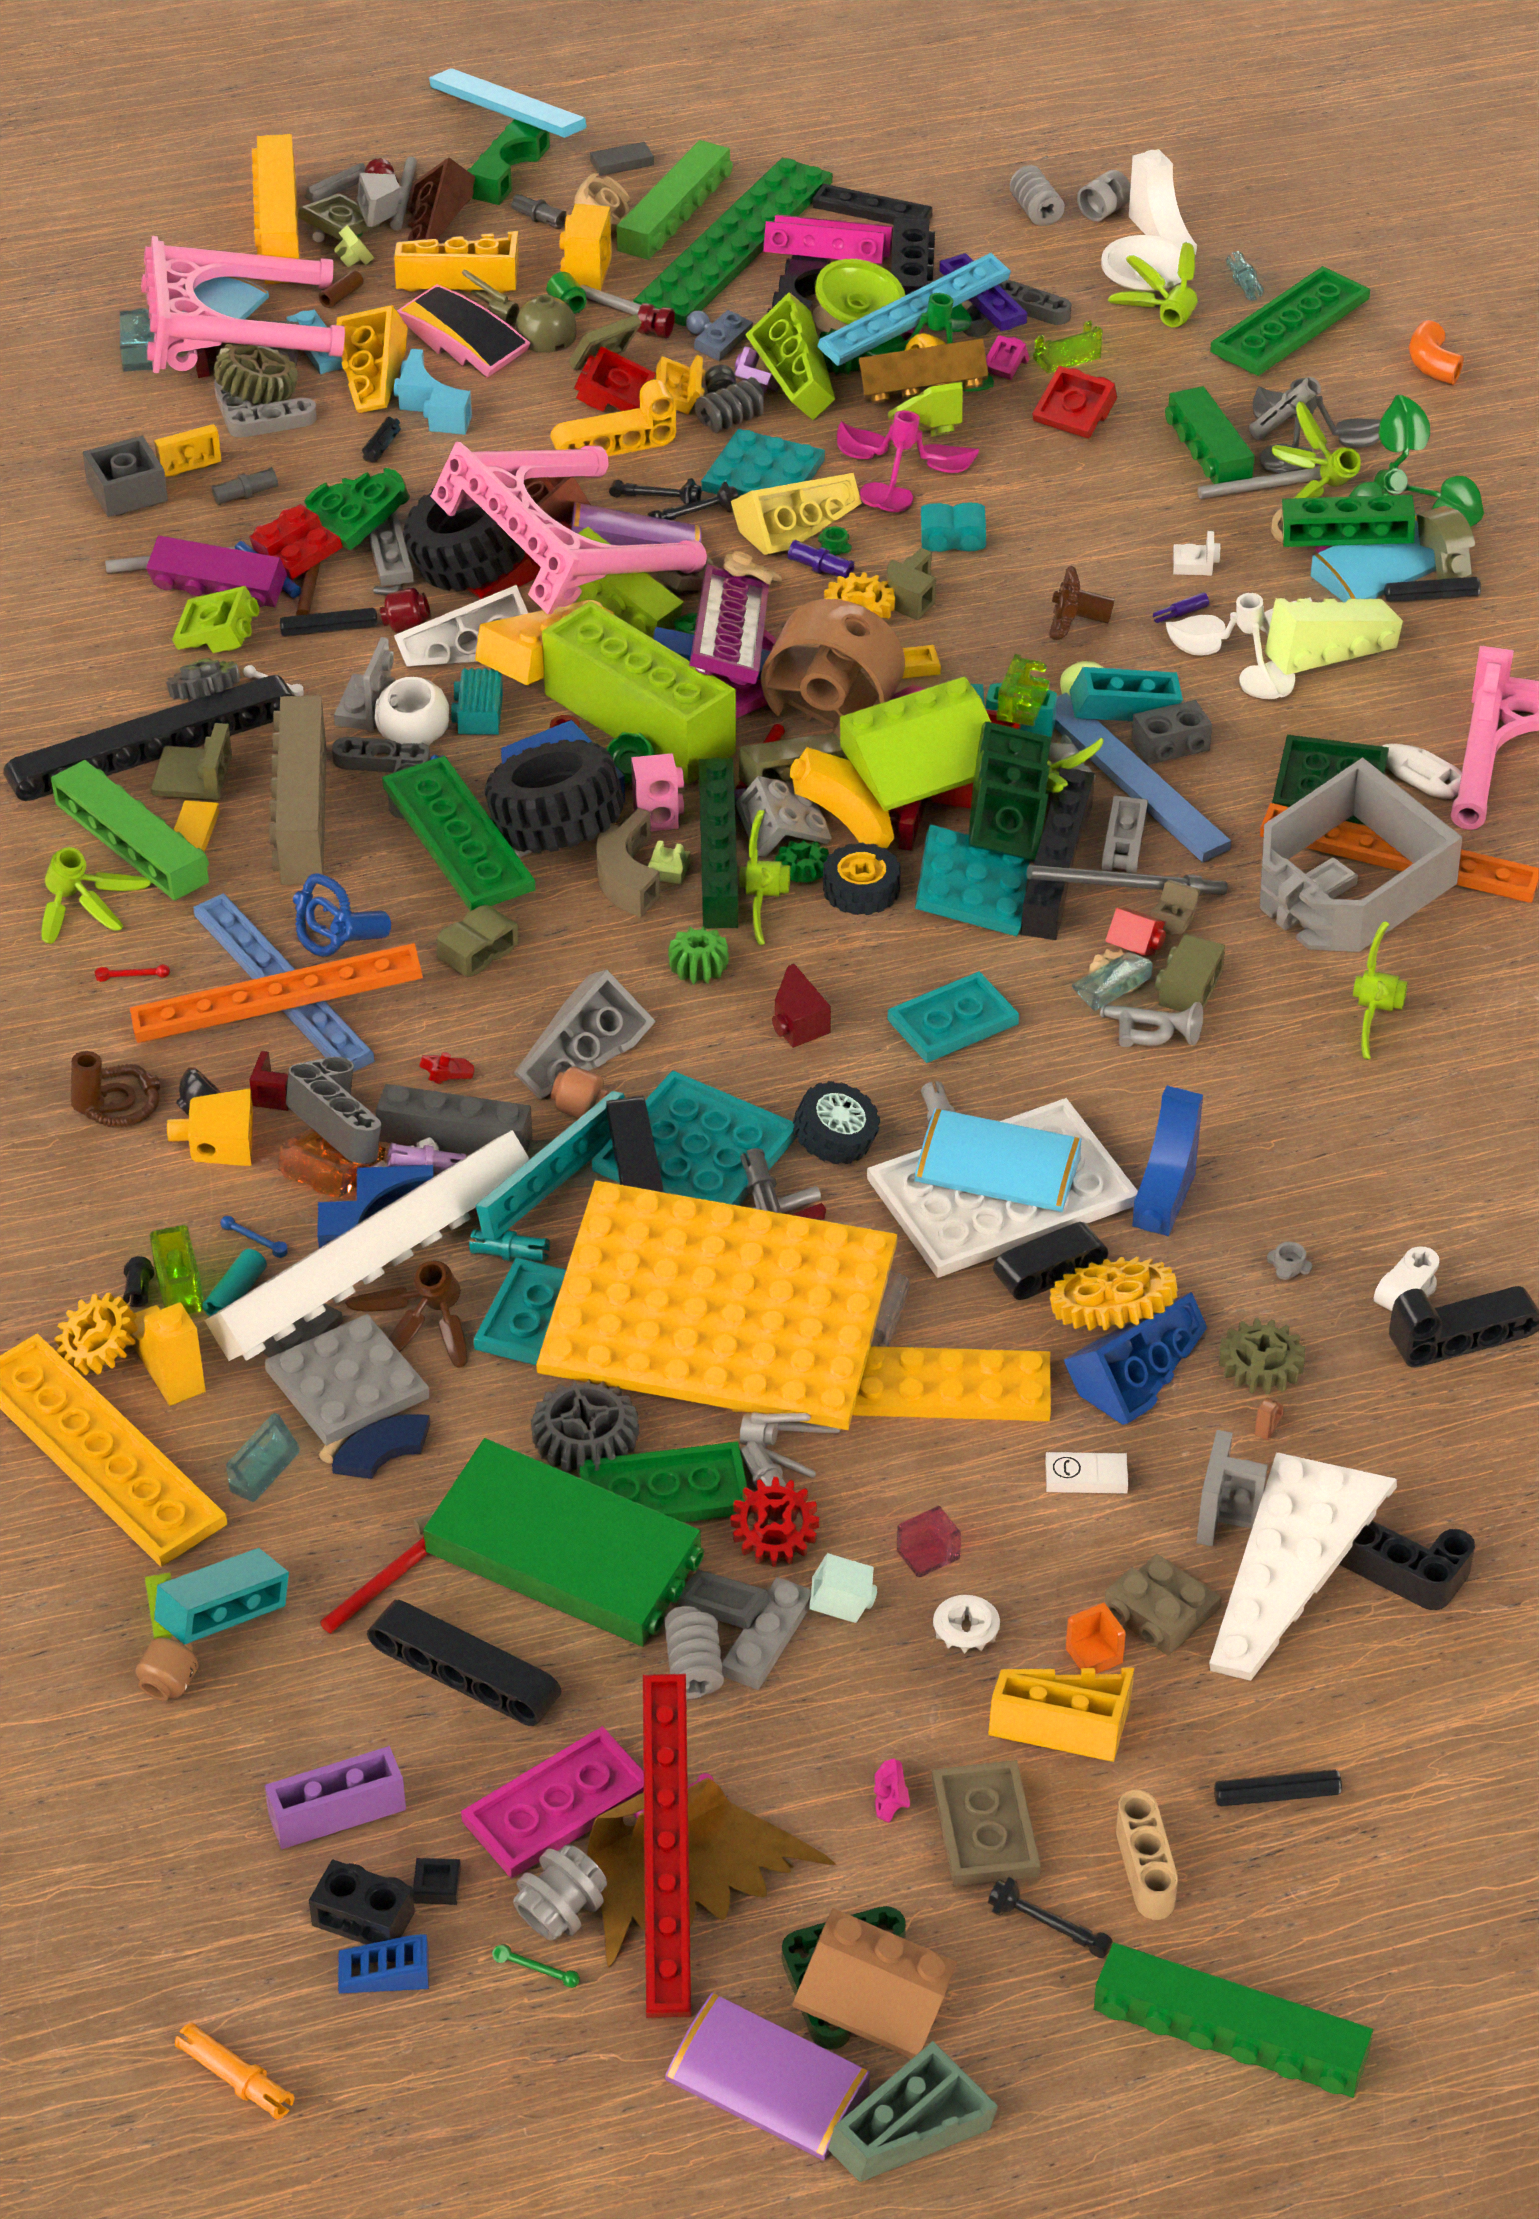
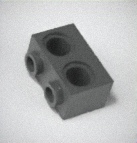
M1196 700L1133 714L1131 741L1146 764L1150 765L1209 751L1212 723Z

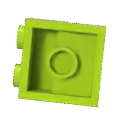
M246 586L188 599L172 641L178 650L189 647L197 648L207 643L212 653L225 650L233 651L242 647L244 639L252 634L250 624L252 618L259 615L258 602L250 595Z

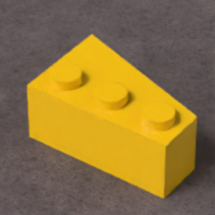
M1081 1668V1675H1055V1669H1001L991 1700L988 1735L1114 1762L1130 1707L1135 1668H1121V1674H1095V1668Z

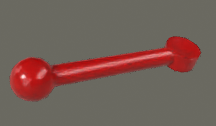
M161 964L157 968L109 970L106 967H99L95 970V977L99 982L107 981L111 977L157 975L160 978H166L170 974V968L165 964Z

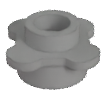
M1281 1243L1277 1246L1276 1250L1270 1251L1267 1255V1261L1274 1265L1276 1276L1280 1279L1288 1280L1299 1273L1308 1274L1312 1270V1263L1306 1260L1305 1249L1298 1243Z

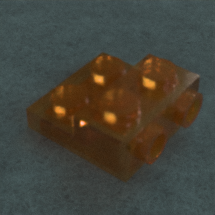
M309 1128L281 1143L277 1170L281 1171L284 1177L289 1180L311 1185L319 1194L340 1198L357 1188V1168L371 1167L382 1160L384 1161L386 1148L379 1145L378 1158L374 1162L366 1164L355 1163L346 1159L314 1129Z

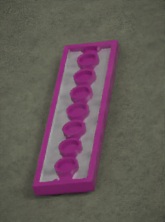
M707 564L703 576L689 666L695 667L702 674L714 675L717 673L727 676L730 681L737 684H756L760 669L769 584L747 575L733 576L723 568Z

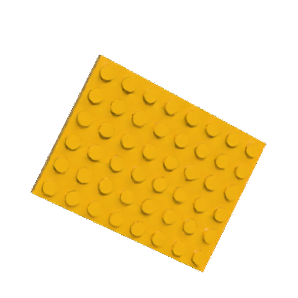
M595 1180L536 1363L537 1373L587 1382L590 1379L593 1384H600L604 1381L609 1387L619 1386L620 1389L751 1413H808L811 1419L799 1422L849 1430L897 1245V1234Z

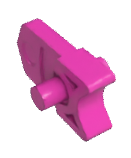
M895 1758L884 1761L875 1773L877 1818L887 1823L892 1820L897 1809L910 1806L902 1762Z

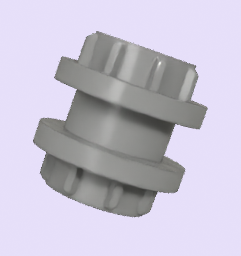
M565 1845L559 1851L547 1849L540 1856L539 1861L544 1869L543 1873L539 1877L528 1872L524 1873L517 1881V1887L520 1892L513 1899L514 1907L519 1915L530 1927L548 1940H555L563 1932L568 1936H573L581 1928V1922L576 1915L582 1907L590 1912H596L604 1903L601 1892L607 1886L604 1873L583 1851L573 1845Z

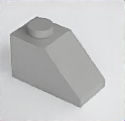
M360 173L357 201L367 227H373L397 214L398 204H402L403 187L399 186L395 174Z

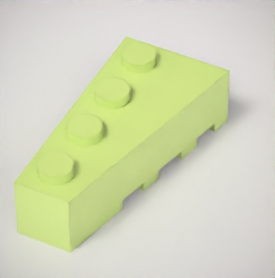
M1275 598L1265 654L1285 675L1397 648L1403 620L1382 599H1348L1346 602H1337L1335 599H1324L1323 602L1297 599V602H1288L1285 598Z

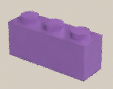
M390 1746L264 1785L269 1818L281 1850L406 1810L403 1777Z

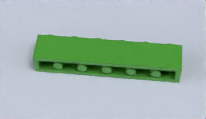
M699 140L617 225V251L649 260L660 250L663 244L671 236L675 235L677 229L685 221L689 220L693 212L703 205L709 195L717 190L725 178L730 176L733 168V163L730 161V148Z
M83 760L51 777L56 805L174 901L209 883L207 871L209 861L204 851L200 848H195L180 832H175L160 816H155L146 809L140 800L136 801L126 793L121 785H116L101 769H96L89 762Z

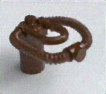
M1069 566L1066 569L1065 579L1063 580L1064 582H1061L1059 592L1055 591L1052 596V602L1057 603L1054 607L1053 613L1055 615L1049 632L1050 638L1053 640L1062 639L1067 635L1075 616L1108 624L1114 606V598L1080 590V581L1076 568Z
M81 1051L73 1056L71 1060V1106L74 1110L86 1115L88 1119L95 1120L96 1123L98 1122L108 1127H127L128 1125H135L143 1121L158 1107L160 1101L158 1093L160 1081L156 1075L152 1076L136 1064H126L125 1066L122 1064L121 1066H113V1068L109 1067V1069L106 1067L104 1069L102 1068L101 1057L90 1051ZM124 1074L137 1077L143 1092L148 1096L145 1107L123 1117L116 1116L115 1118V1116L110 1115L108 1117V1115H105L129 1109L135 1103L136 1094L134 1089L127 1084L110 1083L101 1086V1080L109 1079V1077L113 1078V1076H124ZM118 1091L128 1096L123 1102H110V1104L104 1105L103 1097H107V1093Z

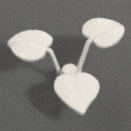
M1245 593L1239 596L1236 601L1237 612L1230 614V622L1227 628L1221 619L1213 615H1196L1176 622H1166V629L1172 642L1184 652L1192 655H1209L1221 649V639L1229 638L1237 623L1244 633H1253L1258 665L1249 666L1241 672L1239 680L1242 690L1256 698L1276 699L1289 695L1294 689V673L1285 675L1273 661L1267 663L1263 661L1259 629L1266 632L1268 636L1273 608L1264 612L1263 599L1260 595Z

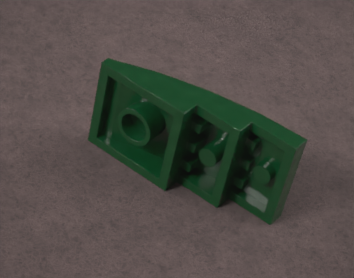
M987 721L983 723L972 790L968 846L1035 862L1041 841L1048 794L1045 793L1050 769L1047 762L1052 737Z

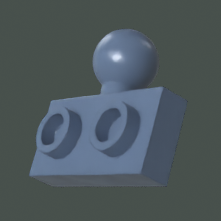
M727 310L715 322L711 323L705 312L694 311L688 315L686 326L692 334L699 335L695 339L694 349L720 361L746 337L745 334L752 328L753 322Z

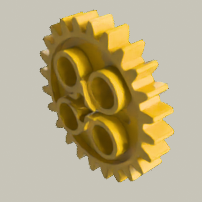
M1120 1257L1116 1262L1104 1259L1101 1265L1091 1262L1086 1269L1075 1268V1274H1064V1280L1055 1281V1288L1050 1289L1053 1314L1055 1313L1056 1320L1062 1319L1063 1325L1073 1323L1075 1329L1087 1325L1089 1331L1097 1326H1102L1105 1331L1111 1325H1117L1121 1329L1124 1328L1127 1322L1138 1325L1139 1319H1154L1153 1312L1164 1313V1306H1172L1173 1299L1178 1297L1175 1273H1172L1171 1267H1164V1262L1153 1264V1259L1151 1258L1140 1262L1139 1257H1135L1130 1261H1125L1124 1257Z

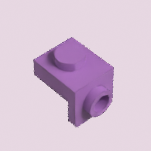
M745 346L743 352L736 359L735 376L745 381L750 377L756 378L761 385L763 393H766L767 389L777 392L780 385L773 374L755 369L760 355L752 348Z

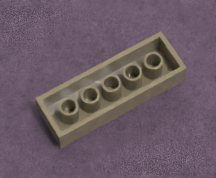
M322 695L280 697V711H274L273 715L274 730L279 731V733H273L274 754L277 753V755H272V773L276 777L271 778V794L275 800H270L271 821L275 823H269L270 844H274V848H277V850H272L273 871H280L281 885L305 884V881L311 874H323L327 747Z

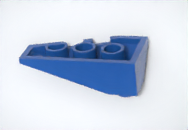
M1192 1292L1173 1300L1172 1306H1164V1313L1153 1312L1154 1319H1139L1138 1325L1130 1322L1124 1328H1119L1065 1358V1365L1079 1396L1122 1425L1128 1424L1153 1408L1158 1400L1156 1395L1162 1386L1170 1383L1174 1377L1173 1370L1182 1358H1186L1207 1329V1325Z

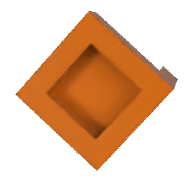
M1103 1602L1068 1618L1065 1649L1080 1670L1081 1668H1095V1674H1098L1123 1663L1126 1633L1108 1606Z

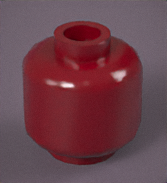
M414 587L387 594L384 606L380 607V615L384 626L390 625L396 634L423 624L428 618H431L430 606L425 593H419Z

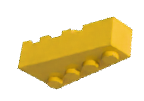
M518 231L508 232L507 238L494 239L493 233L481 234V239L475 241H467L463 236L452 237V239L447 240L443 244H439L436 239L397 242L394 255L396 289L414 292L420 289H430L438 284L450 290H464L470 293L472 290H483L462 274V271L465 269L499 293H506L510 290L516 291L519 268Z
M585 600L572 603L566 607H557L553 614H547L544 610L480 624L475 660L525 685L532 684L544 678L542 631L589 601L594 602L613 615L614 612L603 607L597 601Z

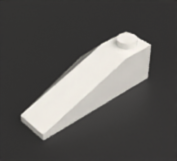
M515 585L394 635V638L407 667L478 662L475 660L480 624L527 614L528 611L518 587Z

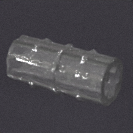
M889 1272L870 1346L889 1347L893 1335L896 1334L895 1329L898 1321L901 1320L900 1315L903 1307L906 1306L905 1301L910 1290L909 1280L901 1273Z

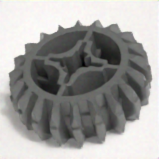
M573 1379L570 1387L566 1388L558 1384L555 1393L545 1392L543 1401L537 1402L535 1414H533V1419H531L532 1441L535 1444V1448H538L541 1459H548L550 1466L554 1468L562 1466L563 1471L569 1473L571 1470H577L579 1473V1466H584L585 1460L592 1459L595 1470H599L600 1458L607 1457L609 1460H613L615 1456L628 1455V1453L634 1452L636 1440H638L640 1433L638 1412L636 1407L632 1406L630 1396L622 1395L619 1386L609 1389L604 1381L599 1385H593L590 1379H588L586 1384H577Z

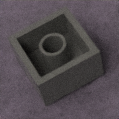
M143 435L83 451L87 484L107 517L122 515L132 510L152 507L158 503L168 501L164 468Z

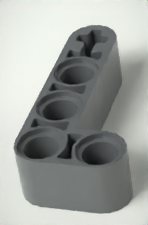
M334 1056L292 1065L288 1073L286 1105L346 1159L361 1164L374 1162L378 1158L381 1121L351 1095L354 1069L352 1061Z

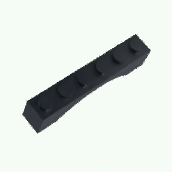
M1061 768L1059 776L1064 778L1068 785L1061 792L1053 794L1034 865L1072 868L1082 831L1088 824L1093 805L1095 773ZM1029 880L1023 902L1021 935L1057 940L1069 882Z

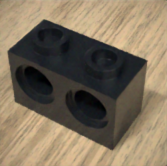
M334 1859L331 1860L309 1899L312 1926L365 1945L402 1937L415 1913L412 1886L407 1885L398 1878H386L368 1872L360 1865L354 1863L345 1864Z

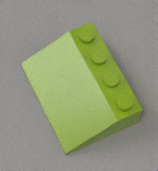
M964 676L840 716V747L883 810L888 811L974 782L981 728L985 721L991 722L980 696Z

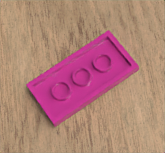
M601 1726L461 1811V1820L512 1879L540 1862V1856L547 1849L558 1851L592 1830L597 1816L643 1793L644 1771L608 1731Z

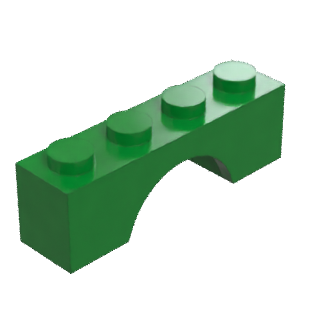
M516 119L507 125L505 130L497 139L493 140L490 147L480 155L473 166L467 169L468 172L475 176L474 194L471 199L500 205L512 191L511 166L522 162H538L550 148L549 132Z

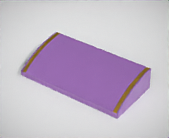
M574 502L570 530L579 533L588 526L611 545L680 543L685 540H697L701 543V526Z
M711 1993L683 2038L666 2072L665 2080L824 2161L830 2152L828 2147L834 2126L863 2102L869 2092L870 2071Z

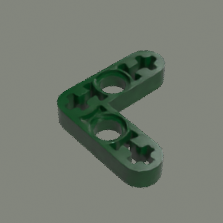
M883 1906L851 1915L878 1928L880 1925H886L889 1930H893L892 1934L905 1939V1917L896 1908ZM826 1922L789 1933L783 1940L782 1964L795 1996ZM802 1948L803 1952L809 1954V1956L801 1958L799 1953H795V1950ZM801 2011L810 2035L818 2046L829 2050L838 2049L849 2041L851 2032L840 2027L836 2031H831L828 2026H824V2020Z

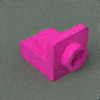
M998 335L986 357L987 369L991 374L1012 380L1020 363L1027 364L1030 358L1026 344L1020 339Z

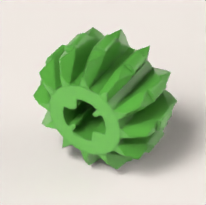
M689 926L687 933L677 932L676 938L670 941L668 948L669 965L671 971L677 973L680 980L691 979L693 985L698 980H703L708 984L711 977L721 978L723 970L727 969V964L729 963L728 944L726 943V938L719 936L718 930L708 932L705 926L700 930H694Z

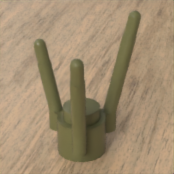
M464 269L462 274L494 298L478 290H472L471 294L488 302L487 310L511 326L517 319L519 305L508 300V296L499 293L477 276Z

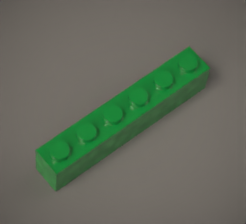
M1115 1942L1111 1946L1095 1988L1093 2010L1103 2013L1110 2019L1124 2020L1145 2027L1154 2034L1178 2038L1189 2042L1198 2049H1210L1231 2056L1240 2063L1254 2064L1275 2071L1284 2078L1299 2079L1317 2085L1332 2094H1343L1354 2098L1370 2052L1373 2028Z

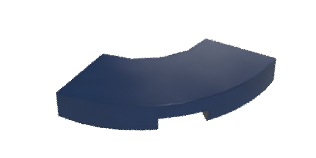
M408 1414L389 1417L359 1430L343 1444L332 1463L333 1474L372 1479L378 1468L390 1459L408 1454H421L430 1427V1415Z

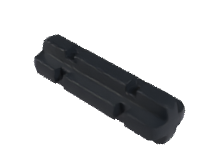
M386 417L364 446L362 452L365 461L376 462L401 430L399 426L400 421L397 418Z

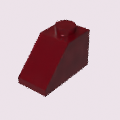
M795 964L789 965L786 969L775 998V1016L772 1017L775 1032L780 1037L783 1036L792 1048L831 1033V1006Z

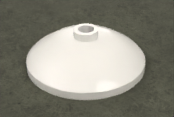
M1128 236L1112 242L1105 248L1102 253L1101 266L1104 273L1113 282L1124 288L1142 292L1158 291L1152 289L1127 262L1126 257L1134 255L1148 263L1164 278L1165 285L1163 287L1166 290L1181 282L1182 278L1178 276L1177 272L1182 246L1175 241L1159 236Z

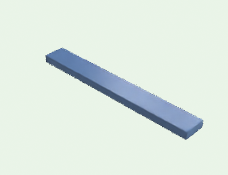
M1068 693L1057 696L1055 729L1062 735H1067L1079 751L1103 738L1104 741L1101 748L1089 760L1131 798L1148 799L1147 812L1201 862H1205L1230 850L1231 840L1098 720L1075 718L1071 697Z
M224 893L193 907L194 916L252 979L296 970ZM326 1001L282 1010L325 1058L334 1056L346 1058L354 1064L353 1072L374 1062V1052Z

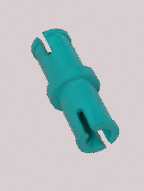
M473 1229L470 1236L475 1238L476 1241H469L471 1254L502 1256L504 1261H513L517 1257L546 1263L549 1254L543 1251H550L549 1238L518 1236L516 1231L507 1230L505 1234H502L496 1240L483 1238L482 1231L478 1229Z

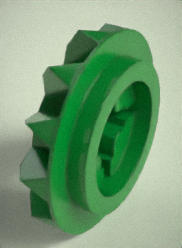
M805 839L802 843L790 841L788 847H779L775 861H782V865H790L791 881L811 882L823 877V865L827 861L829 852L828 848H820L818 841L811 844L806 843Z

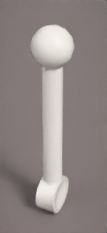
M252 665L246 666L243 670L244 676L247 678L255 677L261 679L268 676L256 671ZM286 683L295 696H303L304 690L302 685Z

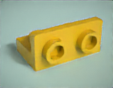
M214 424L154 440L155 456L164 468L165 477L176 476L182 472L205 468L211 464L222 462L219 434Z

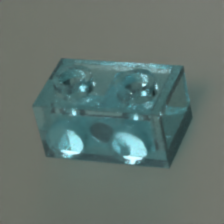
M138 308L131 311H120V351L123 372L153 370L152 361L147 360L148 342H154V333L150 332L149 309Z

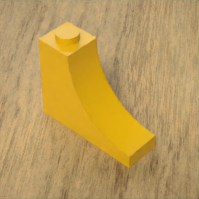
M806 747L799 759L794 760L790 769V777L792 778L796 795L819 804L835 815L849 828L859 843L870 845L872 843L881 848H888L894 839L889 811L883 810L849 760Z
M179 1302L161 1310L158 1305L135 1313L137 1318L134 1322L139 1327V1330L130 1334L136 1341L132 1346L168 1405H174L206 1392L197 1327L182 1303Z

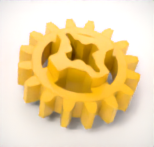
M863 572L861 577H856L854 573H849V577L846 579L838 576L837 583L829 582L828 589L824 591V599H839L853 602L872 611L881 619L882 617L889 619L891 611L895 610L894 589L888 588V581L879 582L878 575L867 578V573Z
M96 1293L92 1294L91 1301L88 1304L82 1299L79 1300V1309L76 1312L68 1310L66 1312L70 1318L68 1322L59 1323L57 1326L63 1334L54 1338V1341L60 1346L56 1352L82 1375L86 1376L90 1369L97 1375L101 1374L105 1364L111 1369L114 1368V1359L117 1356L126 1358L127 1353L124 1351V1348L134 1345L136 1342L130 1334L139 1330V1327L134 1322L137 1315L121 1297L115 1299L111 1293H106L103 1299Z

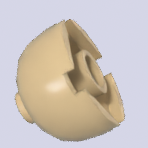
M594 173L588 176L578 188L574 205L609 206L611 233L617 231V225L633 209L632 207L629 210L627 204L630 197L615 180L608 176L601 179L596 177L599 173Z

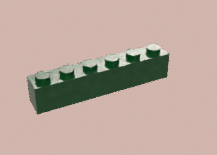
M715 757L699 759L703 926L706 929L738 928L733 758Z

